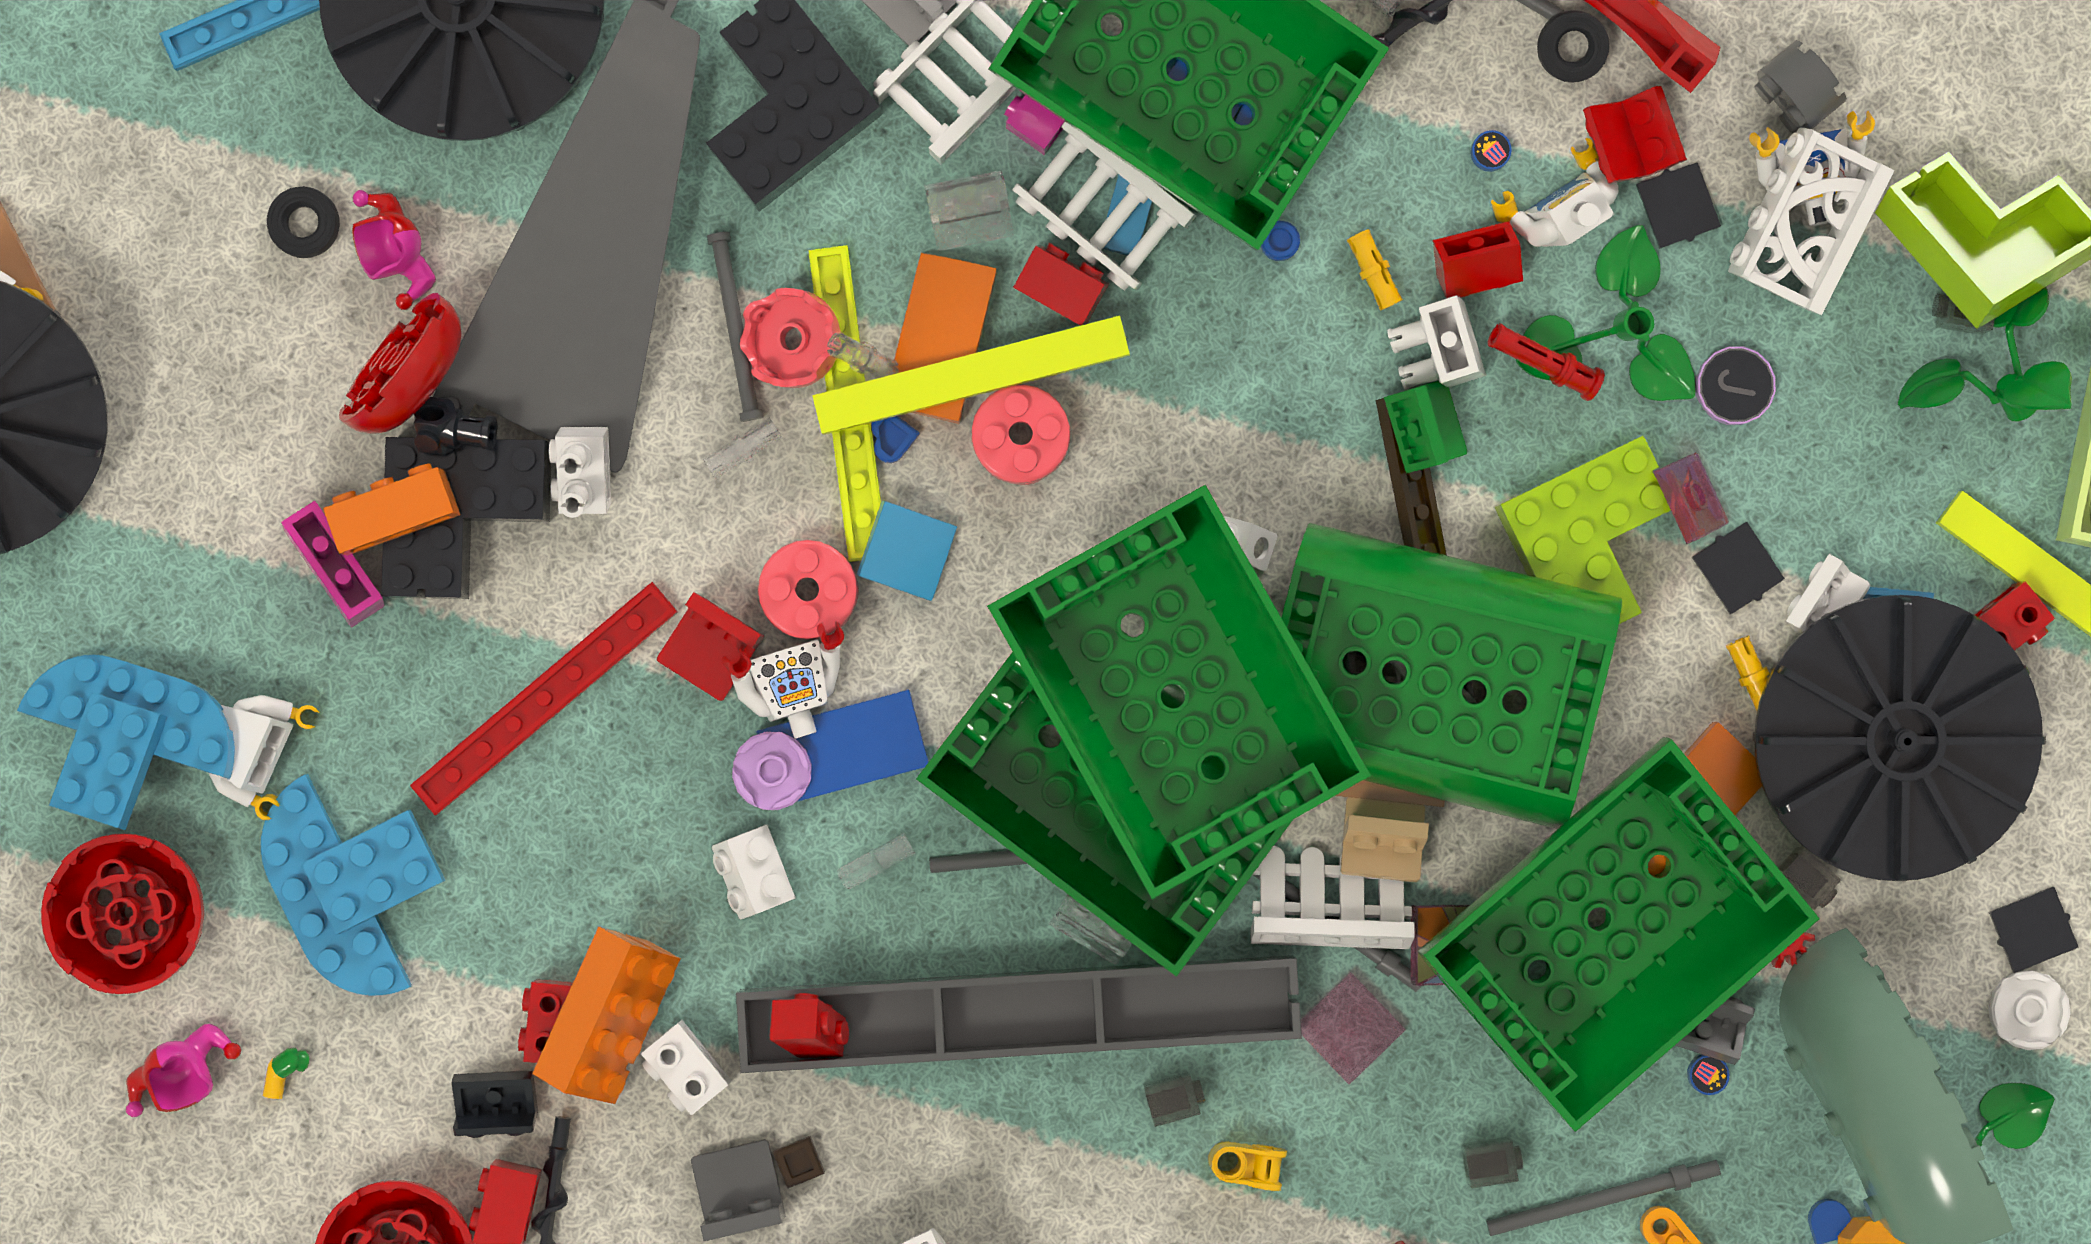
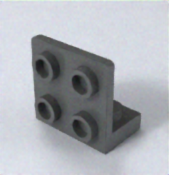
M768 1140L755 1141L696 1155L691 1158L704 1221L700 1225L704 1242L783 1223L786 1214Z

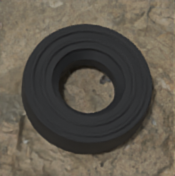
M1578 10L1565 11L1552 17L1542 28L1537 42L1538 57L1543 68L1554 78L1570 83L1581 82L1594 76L1605 64L1609 53V37L1603 24L1593 15ZM1570 31L1583 33L1588 41L1587 53L1576 62L1565 61L1558 51L1560 39Z
M305 186L287 189L280 193L269 207L267 213L268 233L274 244L288 255L297 258L318 256L327 251L338 236L340 220L337 208L328 196L317 189ZM298 208H310L318 217L317 229L308 237H297L289 229L290 215Z

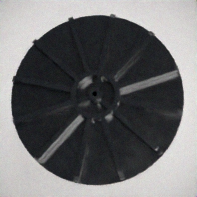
M319 0L320 18L327 47L340 73L357 95L377 113L396 125L427 137L450 141L484 140L519 131L551 111L578 85L579 79L594 54L604 21V0Z
M0 281V555L23 547L43 537L74 511L85 497L98 473L105 452L108 433V410L101 375L83 341L60 316L61 314L57 310H53L30 293L3 281Z
M1887 595L1859 600L1827 613L1821 619L1811 624L1790 644L1778 662L1774 663L1770 669L1772 672L1759 701L1755 719V732H1753L1752 738L1755 747L1758 775L1769 805L1782 825L1802 846L1824 862L1848 873L1876 880L1909 881L1934 877L1952 871L1966 863L1971 864L1977 860L1976 857L1996 843L2012 826L2020 813L2024 814L2028 807L2025 804L2038 775L2042 745L2046 744V736L2043 735L2039 701L2027 666L2023 665L2016 652L1999 633L1974 614L1937 599L1913 595Z

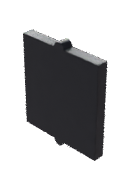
M1698 162L1674 171L1665 169L1662 175L1636 184L1659 249L1683 240L1692 242L1695 236L1721 227Z
M1748 522L1743 523L1725 536H1716L1713 544L1692 557L1730 615L1753 600L1760 601L1763 593L1785 579Z
M2053 886L1989 912L1999 936L1997 944L2003 947L2013 973L2079 948L2068 922L2071 918L2070 914L2064 912Z

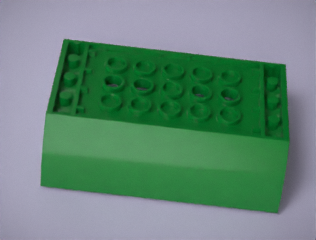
M1309 523L1294 564L1282 620L1371 776L1364 779V781L1558 829L1570 819L1616 642L1622 598ZM1359 651L1364 654L1367 660L1365 670L1358 674H1352L1345 669L1343 659L1348 652ZM1392 660L1400 661L1407 670L1405 679L1397 684L1388 682L1383 675L1384 665ZM1478 680L1485 685L1487 694L1481 702L1471 703L1464 698L1462 690L1468 681ZM1519 690L1526 696L1527 704L1521 712L1511 713L1504 708L1502 700L1508 691Z

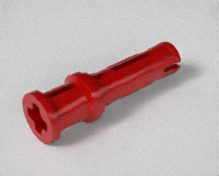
M1501 323L1494 327L1489 336V347L1495 348L1549 375L1550 380L1555 386L1562 387L1564 385L1580 393V397L1585 401L1592 400L1603 384L1605 371L1602 368H1591L1577 361L1576 356L1572 353H1562L1560 355L1534 340L1505 327Z

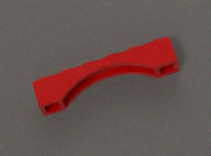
M1584 0L1619 26L1650 57L1660 71L1690 93L1717 62L1721 47L1658 0Z

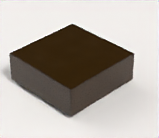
M811 1136L773 1151L787 1189L825 1174Z

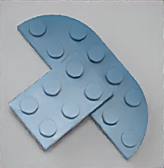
M77 656L62 661L43 673L28 689L17 709L21 713L77 730L49 806L122 830L127 828L153 755L220 777L231 778L235 755L234 736L222 712V706L204 689L170 675L108 656Z
M305 774L288 785L276 798L280 807L272 804L267 814L272 819L265 820L263 825L261 856L267 878L306 957L313 967L329 982L356 994L369 996L387 995L412 987L378 917V914L446 881L412 811L407 810L342 843L309 775Z

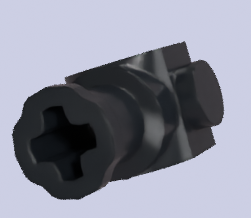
M430 397L414 414L416 432L414 444L420 453L445 455L454 449H458L461 444L482 446L484 450H492L494 448L498 430L497 418L495 416L487 415L485 418L465 416L464 411L455 408L454 403L450 399Z

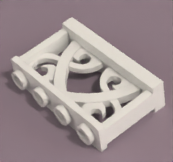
M1801 127L1786 142L1784 159L1779 169H1776L1770 175L1766 184L1767 193L1761 205L1752 211L1748 220L1749 229L1743 241L1739 242L1731 253V265L1728 272L1799 307L1822 315L1895 170L1877 163L1812 129ZM1813 151H1823L1829 160V172L1826 178H1822L1823 168L1818 161H1815V168L1812 172L1807 173L1804 170ZM1840 158L1861 168L1857 178L1838 177ZM1836 191L1838 192L1835 195L1834 201L1845 200L1839 213H1835L1832 207L1833 194ZM1823 194L1822 210L1826 220L1832 225L1828 236L1817 235L1810 237L1796 247L1790 229L1789 210L1808 198ZM1815 245L1820 247L1821 250L1815 261L1811 259L1812 253H1808L1802 259L1803 254ZM1765 247H1769L1772 252L1771 257L1765 262L1775 263L1782 257L1785 260L1784 264L1777 271L1769 274L1761 273L1756 264ZM1792 271L1803 283L1800 292L1797 293L1776 282Z

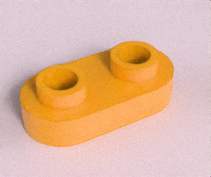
M1651 1207L1641 1217L1640 1231L1649 1244H1701L1681 1218L1668 1207ZM1658 1219H1664L1666 1221L1665 1230L1660 1233L1655 1232L1653 1229L1654 1222Z

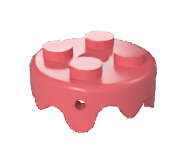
M778 288L769 296L753 301L745 308L743 313L745 326L740 338V348L752 365L751 374L754 377L779 387L802 388L812 385L823 378L833 367L840 350L841 331L833 310L822 298L804 290ZM797 328L801 333L802 340L799 347L790 350L785 342L786 334L789 330Z
M1026 384L999 389L989 395L980 405L972 424V444L982 466L995 478L1017 485L1034 484L1054 472L1063 462L1070 443V425L1060 403L1050 393L1039 387ZM1025 423L1032 429L1033 435L1027 444L1017 445L1011 441L1009 431L1013 425Z
M803 540L785 545L772 554L764 565L759 577L758 594L763 612L772 625L789 636L805 640H815L820 638L817 633V626L820 623H823L826 635L836 630V621L839 622L841 627L846 624L856 606L859 586L851 564L842 553L823 542ZM805 578L814 579L819 586L817 597L811 601H803L797 595V585Z

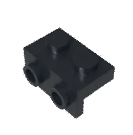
M533 1071L454 1074L451 1082L456 1113L453 1125L454 1136H468L471 1138L495 1134L519 1136L524 1133L533 1132L538 1114Z

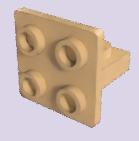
M1348 797L1345 805L1341 873L1344 875L1418 882L1421 877L1422 850L1427 842L1429 823H1424L1425 806Z

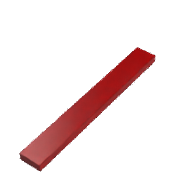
M651 582L414 781L410 787L430 811L437 816L678 613L677 609L656 584Z

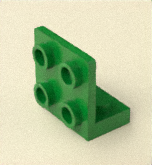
M1436 381L1384 397L1406 473L1437 466L1467 454V447L1449 387Z

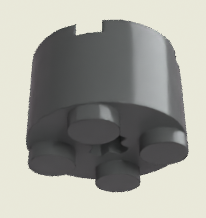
M1795 40L1757 72L1759 82L1754 86L1758 95L1767 104L1774 100L1783 111L1779 118L1791 133L1797 132L1801 127L1813 129L1847 100L1845 92L1840 96L1835 92L1834 87L1839 84V81L1829 67L1811 49L1806 53L1800 51L1799 47L1803 43Z

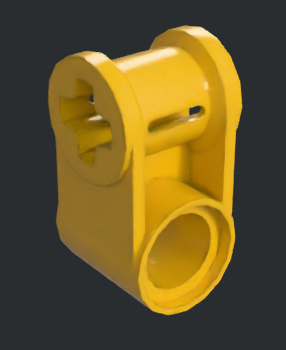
M1229 1141L1220 1142L1210 1150L1208 1163L1213 1173L1222 1181L1248 1185L1263 1190L1281 1191L1282 1184L1279 1182L1282 1158L1287 1156V1150L1260 1144L1248 1145ZM1226 1152H1233L1238 1158L1236 1166L1230 1171H1222L1218 1168V1159Z

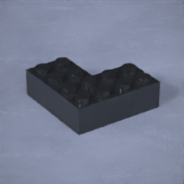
M759 0L754 4L756 14L752 16L747 10L720 31L724 43L766 96L706 142V144L759 212L882 116L880 106L795 0Z
M385 437L384 479L393 477L394 482L409 477L408 471L424 464L430 463L432 468L439 467L445 470L460 515L383 543L381 596L389 598L469 599L471 521L550 522L551 463L549 459V442L546 440L496 439L492 450H484L482 446L461 444L458 449H454L450 453L435 455L420 453L414 444L415 437Z

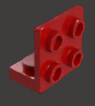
M1662 86L1652 87L1623 101L1591 105L1583 109L1586 118V130L1594 141L1599 156V168L1606 176L1608 183L1648 177L1687 160Z
M693 592L685 604L688 607L687 611L657 656V661L715 699L723 701L734 685L731 673L722 663L723 656L726 655L732 665L736 664L740 659V653L738 652L740 648L751 659L765 636L700 594Z

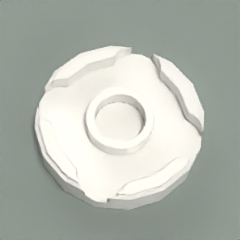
M2032 970L2019 971L2003 978L1992 991L1988 1005L1990 1023L1997 1035L2009 1045L2025 1050L2044 1049L2051 1045L2067 1029L2071 1014L2069 998L2057 981L2055 982L2049 975Z

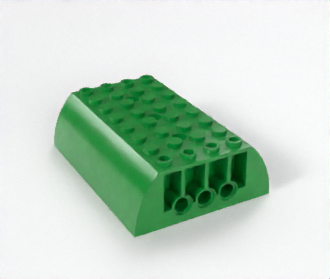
M1032 0L988 70L1257 251L1389 48L1320 0ZM1105 15L1117 16L1122 23L1120 34L1116 36L1105 34L1101 29L1102 17ZM1178 59L1185 63L1187 75L1184 80L1175 81L1168 76L1166 66L1170 60ZM1241 103L1251 109L1252 119L1248 125H1239L1233 120L1232 109L1234 105Z
M1206 485L1201 486L987 606L1151 899L1156 898L1371 776ZM1134 614L1142 619L1144 623L1142 634L1137 637H1129L1122 632L1121 620L1126 615ZM1175 685L1183 691L1184 701L1180 707L1169 708L1163 704L1161 692L1164 687ZM1215 756L1223 762L1224 772L1219 779L1211 780L1203 775L1201 764L1206 757Z
M1012 652L916 780L1177 977L1292 821L1156 898L1151 899L1063 740L1061 739L1059 745L1054 748H1047L1040 743L1038 738L1040 729L1047 725L1054 726ZM1168 685L1161 692V700L1169 708H1178L1184 701V694L1178 686ZM1209 756L1203 760L1201 770L1206 778L1216 780L1223 775L1224 764L1218 757Z
M1663 737L1422 946L1418 953L1524 1078L1576 1132L1820 918L1674 741L1668 737ZM1656 855H1663L1666 859L1664 870L1660 874L1651 875L1648 871L1649 861ZM1594 908H1604L1606 911L1605 921L1598 927H1590L1588 924L1589 913ZM1535 960H1544L1546 963L1544 975L1538 979H1530L1527 973L1529 965Z

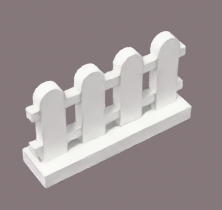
M1273 846L1253 873V875H1260V901H1253L1252 914H1260V917L1254 916L1251 926V944L1410 949L1414 940V922H1404V919H1411L1412 907L1404 906V881L1344 875L1340 871L1341 857L1339 865H1324V855L1321 850L1315 847L1306 848L1302 852L1299 864L1285 863V855L1282 849ZM1285 876H1300V903L1285 902ZM1324 877L1339 878V904H1325ZM1364 879H1378L1379 905H1364ZM1285 915H1300V918H1285ZM1325 916H1337L1339 919H1325ZM1365 918H1379V921L1365 920Z

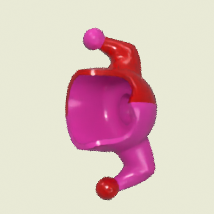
M358 190L353 195V202L357 207L370 205L379 210L376 216L353 224V241L359 261L367 276L372 280L387 278L397 274L404 275L411 280L412 284L406 293L398 294L396 297V306L401 310H408L411 308L413 301L427 293L436 282L434 272L420 254L422 246L420 233L415 224L404 216L402 207L393 194H367L363 190Z
M213 1024L202 1025L184 1041H168L158 1045L146 1057L144 1065L135 1069L126 1079L129 1103L125 1109L126 1113L131 1117H138L143 1113L144 1107L141 1104V1099L146 1089L149 1091L157 1110L162 1112L178 1111L200 1102L213 1089V1081L206 1063L208 1052L213 1046L218 1047L224 1051V1056L227 1059L235 1060L241 1055L240 1045L232 1043L225 1033Z

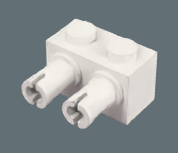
M1457 295L1419 307L1421 314L1419 321L1387 330L1389 339L1393 341L1390 344L1395 354L1424 343H1428L1431 348V358L1398 367L1399 375L1405 378L1401 380L1405 391L1439 380L1441 384L1447 387H1452L1486 376L1465 302Z
M561 427L555 439H550L549 443L550 463H556L557 478H552L551 499L552 501H558V513L571 518L578 517L581 514H606L611 505L608 427Z

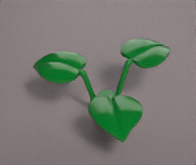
M1643 225L1631 227L1614 236L1603 247L1596 261L1595 271L1599 285L1607 291L1619 290V299L1628 307V309L1619 312L1615 316L1613 327L1574 339V329L1569 321L1556 315H1548L1532 322L1523 334V336L1560 355L1562 353H1572L1576 356V360L1581 363L1582 355L1577 345L1614 334L1624 341L1638 340L1637 349L1641 354L1634 357L1629 366L1630 381L1638 394L1654 401L1687 400L1695 396L1693 368L1681 343L1665 334H1658L1650 339L1649 335L1654 328L1652 313L1644 307H1639L1638 302H1633L1627 296L1628 294L1633 297H1640L1648 294L1656 287L1660 278V261ZM1516 359L1519 367L1529 375L1551 381L1549 375Z
M2047 287L1988 322L1990 326L1995 328L2006 326L2005 333L2014 374H2008L1999 379L1996 391L1993 392L1971 372L1961 371V364L1957 359H1939L1923 365L1907 380L1898 399L1900 409L1906 407L1930 408L1946 404L1954 400L1962 392L1965 386L1964 380L1971 382L1989 397L1992 404L2000 403L2007 418L2011 421L2025 420L2031 417L2036 410L2071 409L2072 376L2067 365L2057 361L2042 362L2030 367L2023 375L2014 337L2015 326H2030L2036 323L2046 312L2049 305Z
M2004 1083L1993 1087L1983 1096L1979 1104L1981 1115L1989 1123L1984 1125L1976 1136L1975 1141L1977 1145L1982 1146V1141L1992 1129L1995 1139L2005 1147L2021 1149L2032 1145L2041 1137L2046 1128L2049 1113L2055 1100L2053 1095L2039 1087L2025 1083Z

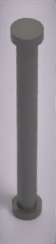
M718 232L707 235L708 245L713 247L743 410V412L739 413L740 421L747 422L762 419L764 415L763 410L758 409L750 361L740 348V338L744 328L728 242L731 241L730 232Z

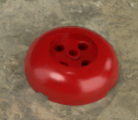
M432 293L422 299L412 309L416 316L406 326L399 321L365 363L346 394L352 402L350 406L344 405L340 409V421L362 433L379 434L388 432L411 418L434 393L456 358L462 335L461 323L456 310L440 294Z
M112 834L92 839L80 845L61 861L62 864L56 870L51 882L47 883L44 892L41 923L44 938L52 956L68 975L71 974L96 991L111 994H130L162 984L187 963L196 949L202 934L205 916L204 900L194 872L176 851L150 837L137 834ZM141 880H146L150 885L147 897H142L137 893L136 887ZM102 889H108L112 892L113 900L108 906H103L98 901V895ZM126 906L131 907L133 910V915L129 919L125 916L124 912ZM149 919H153L159 925V932L155 936L149 935L145 930V924ZM110 928L117 929L122 934L121 941L116 945L111 944L106 938L107 931Z
M388 1180L362 1187L340 1201L326 1217L317 1235L315 1244H418L422 1240H426L431 1244H473V1239L462 1214L441 1193L412 1181ZM385 1223H391L394 1229L398 1230L397 1236L394 1239H387L383 1236L382 1226Z

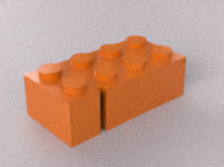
M598 926L532 1074L563 1093L616 1104L630 1073L626 1067L628 1063L634 1064L636 1057L639 1055L643 1041L652 1021L658 1013V1008L669 984L674 978L675 970L681 958L650 941Z

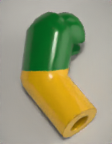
M287 1048L271 1059L267 1067L262 1096L282 1099L286 1077L295 1070L299 1072L305 1071L309 1066V1054L305 1050L297 1051L296 1048Z

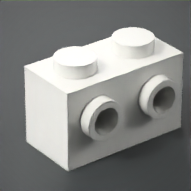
M683 1020L641 1053L646 1059L642 1062V1065L647 1073L655 1081L662 1079L671 1090L667 1095L674 1106L681 1112L686 1109L690 1115H693L732 1082Z

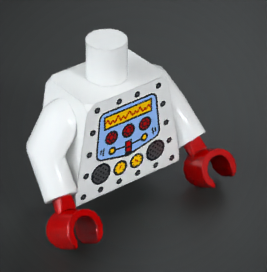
M835 622L836 630L830 635H826L823 623L817 626V633L822 642L821 645L817 639L752 660L739 648L740 659L733 665L726 655L723 656L722 663L731 673L738 699L758 716L767 717L770 722L788 717L794 739L817 732L810 710L827 704V698L834 692L840 669V644L844 640V632L839 622Z

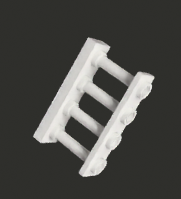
M956 0L959 5L949 15L944 12L933 21L928 28L931 33L921 44L916 40L909 45L901 55L904 61L894 71L890 68L886 69L873 84L876 89L872 94L874 100L879 105L890 96L931 136L929 140L933 144L929 147V153L940 165L1016 90L1015 87L988 70L991 63L956 29L973 12L1005 43L1013 29L983 0ZM943 40L986 80L984 85L988 88L978 98L974 95L969 97L928 57ZM916 68L959 108L957 113L960 116L950 126L946 123L941 125L901 85Z
M1064 122L1061 127L1069 133L1065 138L1067 143L1030 190H1027L1021 184L1014 186L1012 190L1019 195L1015 202L1032 216L1039 211L1050 220L1046 227L1064 241L1069 236L1077 242L1080 247L1076 252L1089 263L1095 266L1100 261L1111 271L1107 277L1125 291L1130 286L1137 290L1142 283L1133 276L1134 272L1170 227L1175 229L1180 223L1183 227L1188 228L1197 215L1154 181ZM1088 148L1099 157V160L1095 163L1097 168L1061 214L1058 215L1041 200L1079 152L1083 154ZM1119 174L1130 183L1126 188L1128 193L1089 240L1071 225L1109 177L1114 179ZM1149 198L1160 207V210L1156 213L1159 217L1121 265H1119L1102 249L1140 202L1144 204Z

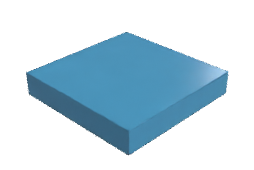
M881 501L856 575L932 601L957 526L887 501Z

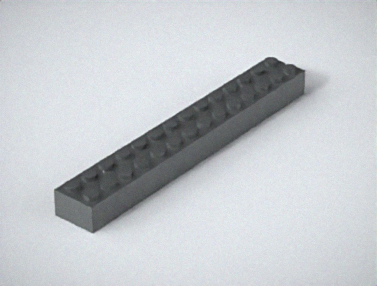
M1293 955L1189 961L1177 977L1159 963L740 989L736 992L740 1073L1302 1039L1300 1004L1296 999H1288V993L1290 995H1299L1297 958ZM810 993L818 995L819 1000L832 1005V1009L846 1017L845 1020L849 1026V1040L847 1044H844L843 1057L798 1058L770 1040L772 1000L794 999L795 994Z

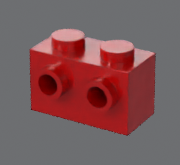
M1509 221L1433 240L1436 275L1446 299L1456 295L1462 298L1470 294L1494 288H1503L1510 284L1524 281L1520 242Z
M1050 242L1046 248L1042 245L1035 246L1013 288L1080 326L1088 324L1109 283L1101 279L1104 273L1086 262H1083L1081 267L1067 260L1070 253Z
M2026 581L2012 584L1974 614L1999 633L2014 651L2025 642L2031 645L2040 640L2048 633V629L2045 626L2055 619Z
M536 979L531 982L530 988L524 989L522 1011L528 1012L527 1027H521L518 1039V1051L524 1052L523 1062H538L573 982Z
M799 993L794 995V999L772 1000L770 1040L798 1058L843 1057L844 1044H847L849 1040V1026L845 1020L846 1017L832 1009V1005L819 1000L818 995Z
M495 1159L490 1165V1169L483 1168L478 1185V1191L484 1193L481 1208L474 1207L469 1224V1230L475 1232L473 1244H525L542 1169Z

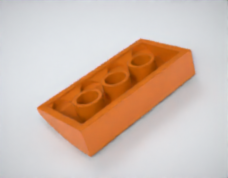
M920 254L891 375L978 352L997 275V268L942 256ZM966 398L911 413L960 424Z
M1712 722L1684 753L1734 815L1762 787L1755 757L1719 722ZM1656 855L1651 858L1648 863V871L1651 875L1660 874L1666 866L1665 857L1663 855Z

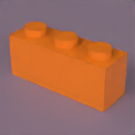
M430 463L410 469L408 471L409 477L394 482L393 477H389L370 484L371 491L356 495L355 491H349L333 497V504L324 507L323 510L339 554L348 556L459 516L460 512L445 470L439 467L432 468Z

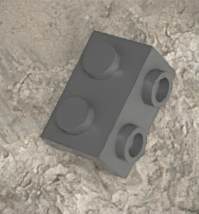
M1730 997L1675 1046L1735 1065L1740 1060L1746 1025L1754 1017L1755 1008L1744 1005L1737 998Z

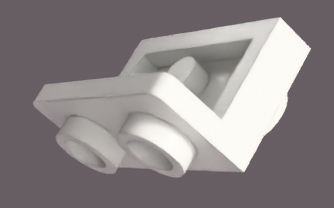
M1829 554L1824 562H1818L1809 576L1810 584L1803 595H1797L1791 602L1787 611L1789 617L1786 621L1800 635L1811 624L1821 619L1823 615L1845 605L1863 600L1870 589V583L1850 572L1842 560Z
M768 825L712 846L714 866L717 872L724 878L728 889L727 899L729 905L737 913L739 919L747 918L795 899Z

